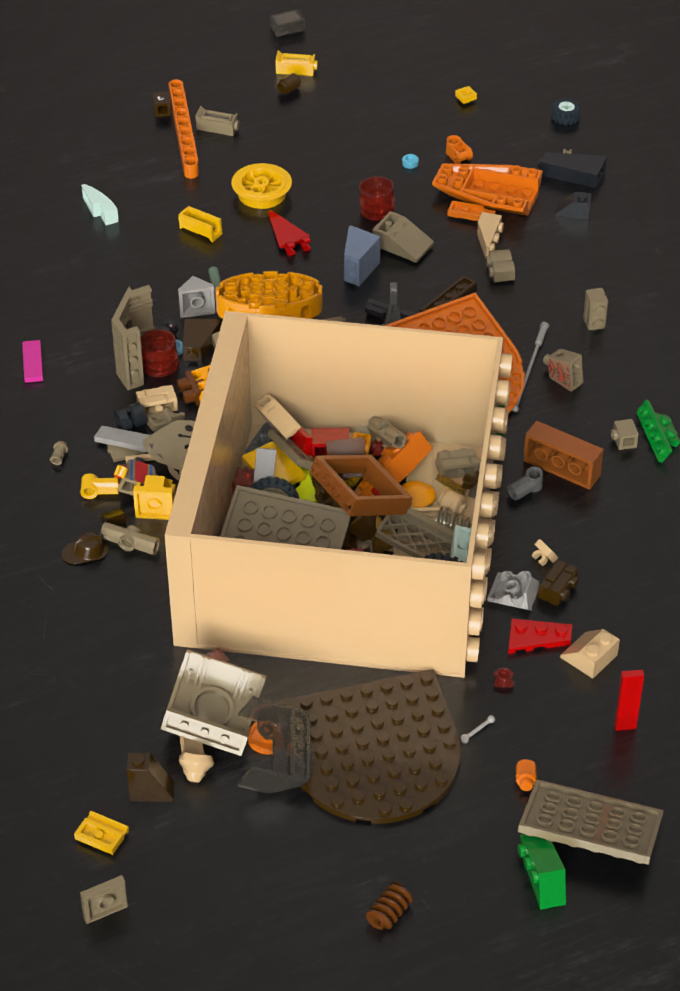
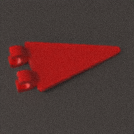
M272 210L268 211L279 248H285L288 256L296 255L293 248L298 243L301 244L303 251L311 250L308 244L311 242L310 235Z

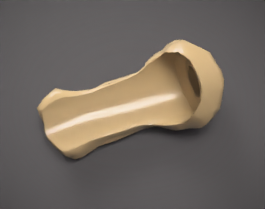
M180 736L182 754L179 756L180 765L187 780L199 783L206 775V771L214 765L211 755L204 753L203 743Z

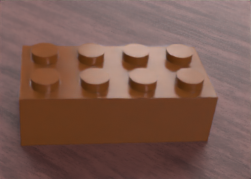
M536 421L525 435L523 461L587 489H591L601 476L604 449Z

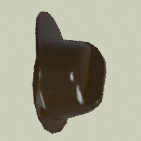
M85 532L76 541L67 544L63 548L61 556L69 564H81L104 558L108 553V546L102 540L101 535Z

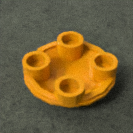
M409 481L402 485L413 498L410 508L427 507L435 502V490L428 483Z

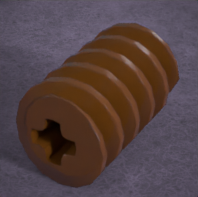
M392 881L391 885L377 899L376 904L372 905L371 909L366 913V919L378 930H383V928L391 929L392 923L397 922V916L403 914L402 910L408 908V904L412 903L413 898L402 884Z

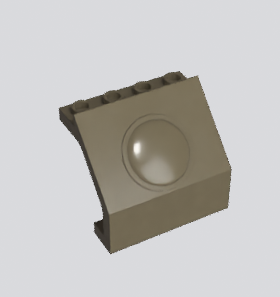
M149 285L134 290L128 287L111 319L116 374L127 390L144 385L141 348L156 343L152 317V289Z
M187 649L160 729L242 756L266 676Z

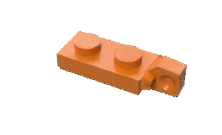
M452 201L448 209V216L479 221L482 212L495 214V211L488 210L483 205Z

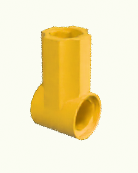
M85 474L81 480V496L86 499H93L97 494H119V491H117L119 479L98 478L94 474Z

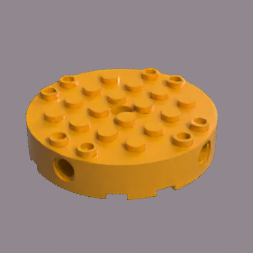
M263 271V274H254L253 272L240 274L220 282V287L216 286L215 289L216 312L221 318L224 317L225 311L312 319L319 315L323 309L322 285H319V281L313 277L294 272L278 274V271Z

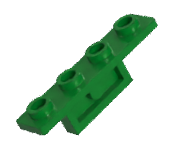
M645 400L636 413L658 462L663 463L672 452L671 446L677 447L680 444V439L671 418L665 414L655 413L650 401Z

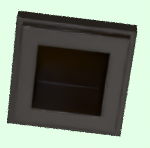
M119 508L101 514L103 521L115 525L126 523L125 513Z

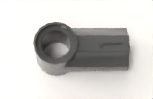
M538 467L528 468L526 475L507 486L510 497L513 500H519L530 492L540 491L543 487V471Z

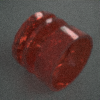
M370 177L359 184L360 213L363 217L370 220H382L390 211L395 212L394 184L390 179Z
M162 329L144 333L140 340L143 371L145 374L153 377H163L176 371L179 366L176 339L173 333Z

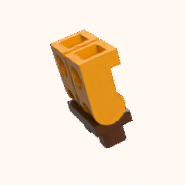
M210 365L192 372L187 371L185 372V378L177 380V387L182 392L186 404L194 401L196 406L200 405Z

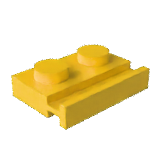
M90 811L89 816L84 819L74 833L76 840L113 855L123 841L125 834H128L129 828L122 823Z

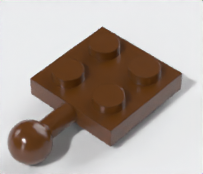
M364 437L326 441L327 455H366ZM307 455L312 461H314V456ZM361 473L342 474L343 478L363 476Z

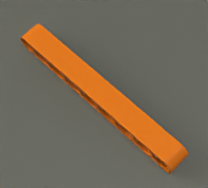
M172 80L169 82V96L185 177L193 179L199 175V166L184 86L181 80Z

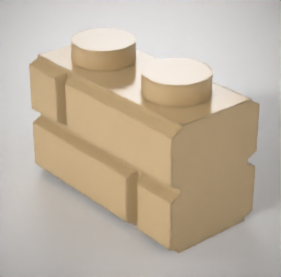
M172 385L136 392L137 402L142 405L146 415L164 412L165 407L170 408L171 412L178 411L177 397Z

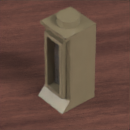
M200 106L196 113V130L233 136L236 130L239 129L240 121L238 120L237 113L233 115L205 110L202 106Z

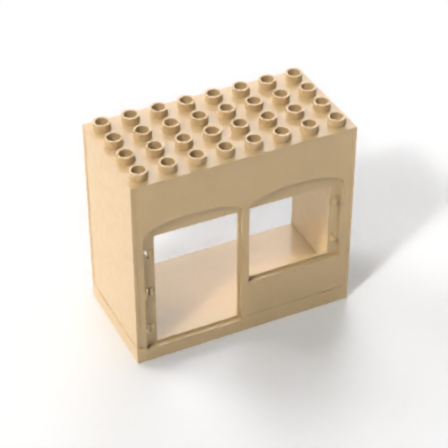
M225 311L165 532L174 646L416 673L434 669L436 675L465 678L467 661L478 662L480 638L470 637V635L479 636L480 631L482 632L484 607L482 605L486 601L488 577L485 576L490 571L492 548L488 547L494 541L496 520L486 518H492L497 515L499 492L490 491V488L501 487L503 465L494 464V460L504 461L506 438L497 435V433L506 434L508 411L505 408L499 407V405L508 406L510 383L507 380L500 379L501 377L510 378L513 354L502 353L503 337ZM268 392L310 436L311 428H349L350 439L353 438L354 432H358L359 425L368 426L369 419L373 416L389 420L393 427L404 434L420 431L433 449L407 475L406 483L409 481H422L433 487L435 490V502L427 507H439L437 501L443 491L454 490L465 497L467 509L462 515V520L465 521L467 517H470V524H472L467 563L416 558L394 546L387 550L393 551V555L220 537L236 485H239L243 476L242 470L246 467L242 461V456L246 454V448L261 427L267 422L253 404ZM377 437L375 446L370 445L369 453L380 454L390 445H384L382 440ZM462 448L475 449L480 462L475 499L468 496L469 489L461 487L463 477L440 479L435 466L437 452L443 450L453 451ZM428 511L423 513L437 514L438 511ZM402 529L397 530V534H404ZM412 538L414 544L421 543L419 538ZM407 539L399 540L403 544H409ZM437 547L429 548L431 553L439 552ZM424 548L417 549L422 554L426 553Z

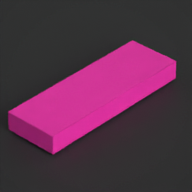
M40 340L22 342L25 383L43 381Z

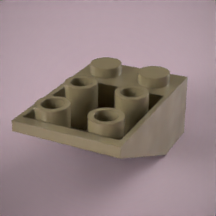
M392 211L373 229V234L380 236V249L416 263L434 244L431 238L405 216Z

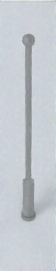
M547 322L540 324V330L535 341L536 346L525 374L521 396L539 346L542 345L546 331L549 328ZM520 396V398H519L517 404L513 407V409H512L513 412H518V410H519L518 405H519L521 396Z

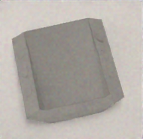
M511 571L498 572L487 599L489 602L532 611V605L538 592L539 581L533 578L529 571H522L517 575H514Z

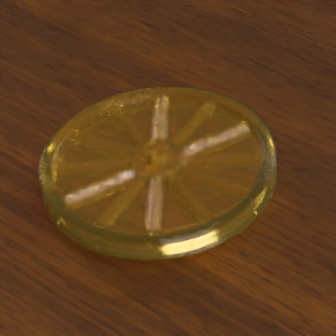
M437 474L435 478L439 483L455 492L465 495L467 491L459 483L448 477Z

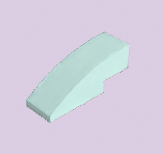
M83 184V199L93 217L101 216L105 225L119 222L118 210L114 203L100 191Z

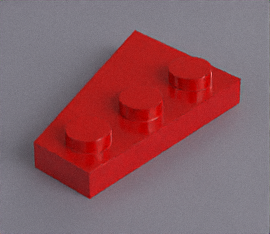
M512 618L508 654H513L516 650L523 649L526 652L533 651L536 647L554 648L571 645L572 624Z

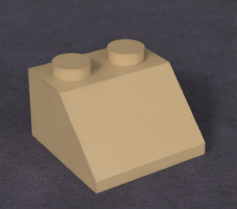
M604 629L588 631L565 650L560 658L589 677L594 678L618 655L620 639Z

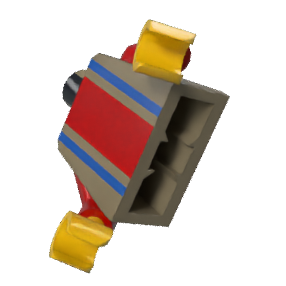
M141 457L128 460L126 465H117L113 473L114 478L120 479L117 491L133 495V489L137 482H141V486H144L146 475L158 476L155 473L154 466L144 463ZM165 478L164 487L171 488L173 480Z

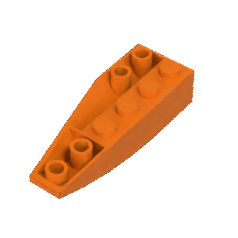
M420 431L405 434L407 440L403 448L387 447L380 453L381 457L377 460L398 483L409 475L433 449ZM364 477L354 490V493L357 496H374L371 492L374 486Z

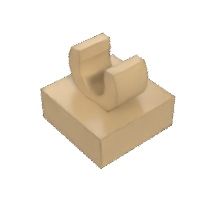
M539 539L534 544L539 550L534 551L532 557L536 560L539 556H542L538 561L542 566L547 563L548 559L554 563L559 558L542 540Z

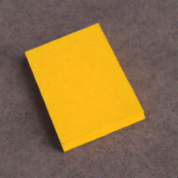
M274 441L259 447L276 449L275 477L283 478L292 485L306 479V473ZM256 449L242 456V461L253 473Z

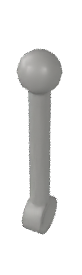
M489 715L485 722L470 733L461 735V742H469L471 736L489 723H494L495 717Z

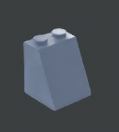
M350 225L344 253V281L360 286L380 264V236Z

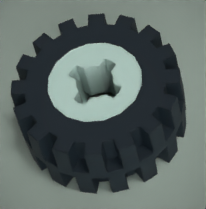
M563 98V100L558 99V101L553 103L552 119L556 123L572 125V123L575 124L579 121L581 114L579 102H576L574 99L571 100V98Z

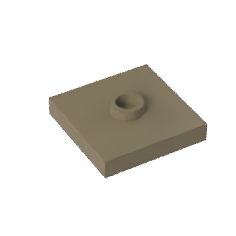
M122 875L80 892L83 917L86 924L128 907L126 884Z

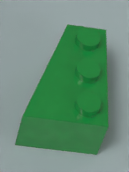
M521 834V844H518V853L520 857H523L525 869L528 872L540 910L566 905L565 868L553 843L544 838Z

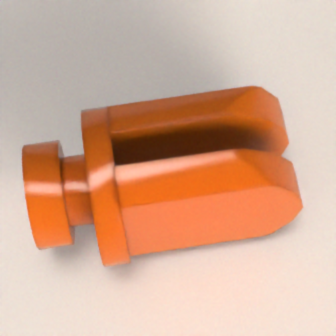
M520 760L516 765V782L521 790L530 791L537 780L536 765L531 760Z

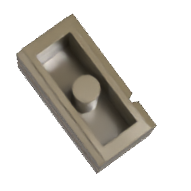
M603 288L586 290L583 319L588 330L605 328L608 299Z
M462 448L453 451L443 450L437 452L435 466L442 480L464 477L465 474L474 476L475 472L479 471L480 462L474 448Z

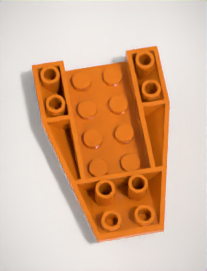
M442 163L432 181V186L467 203L528 216L538 196L543 170L517 165Z

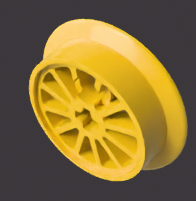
M258 163L238 170L234 174L231 183L233 190L238 194L243 204L252 208L266 209L277 206L285 199L286 193L291 188L292 179L290 174L279 166Z

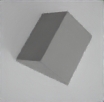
M192 276L178 289L180 318L215 314L213 284Z

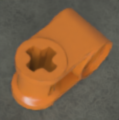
M450 135L447 137L446 154L455 164H461L462 161L473 159L471 148L459 136Z

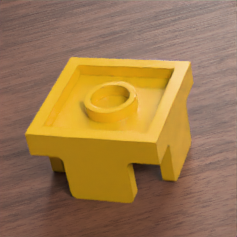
M146 475L144 486H141V482H137L133 489L135 517L169 520L176 495V485L171 484V488L164 487L165 476Z

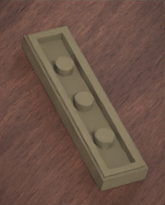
M269 429L267 435L296 465L311 469L313 461L290 438L286 439L277 430Z

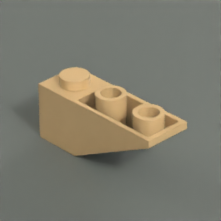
M482 212L479 218L477 236L485 259L486 256H489V251H495V243L499 242L500 233L503 232L504 223H502V215Z
M268 392L253 404L262 417L286 439L293 436L301 428L293 417Z

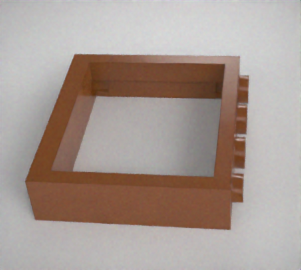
M372 455L315 456L310 469L311 475L349 516L406 514L413 499ZM361 473L381 496H357L338 474Z

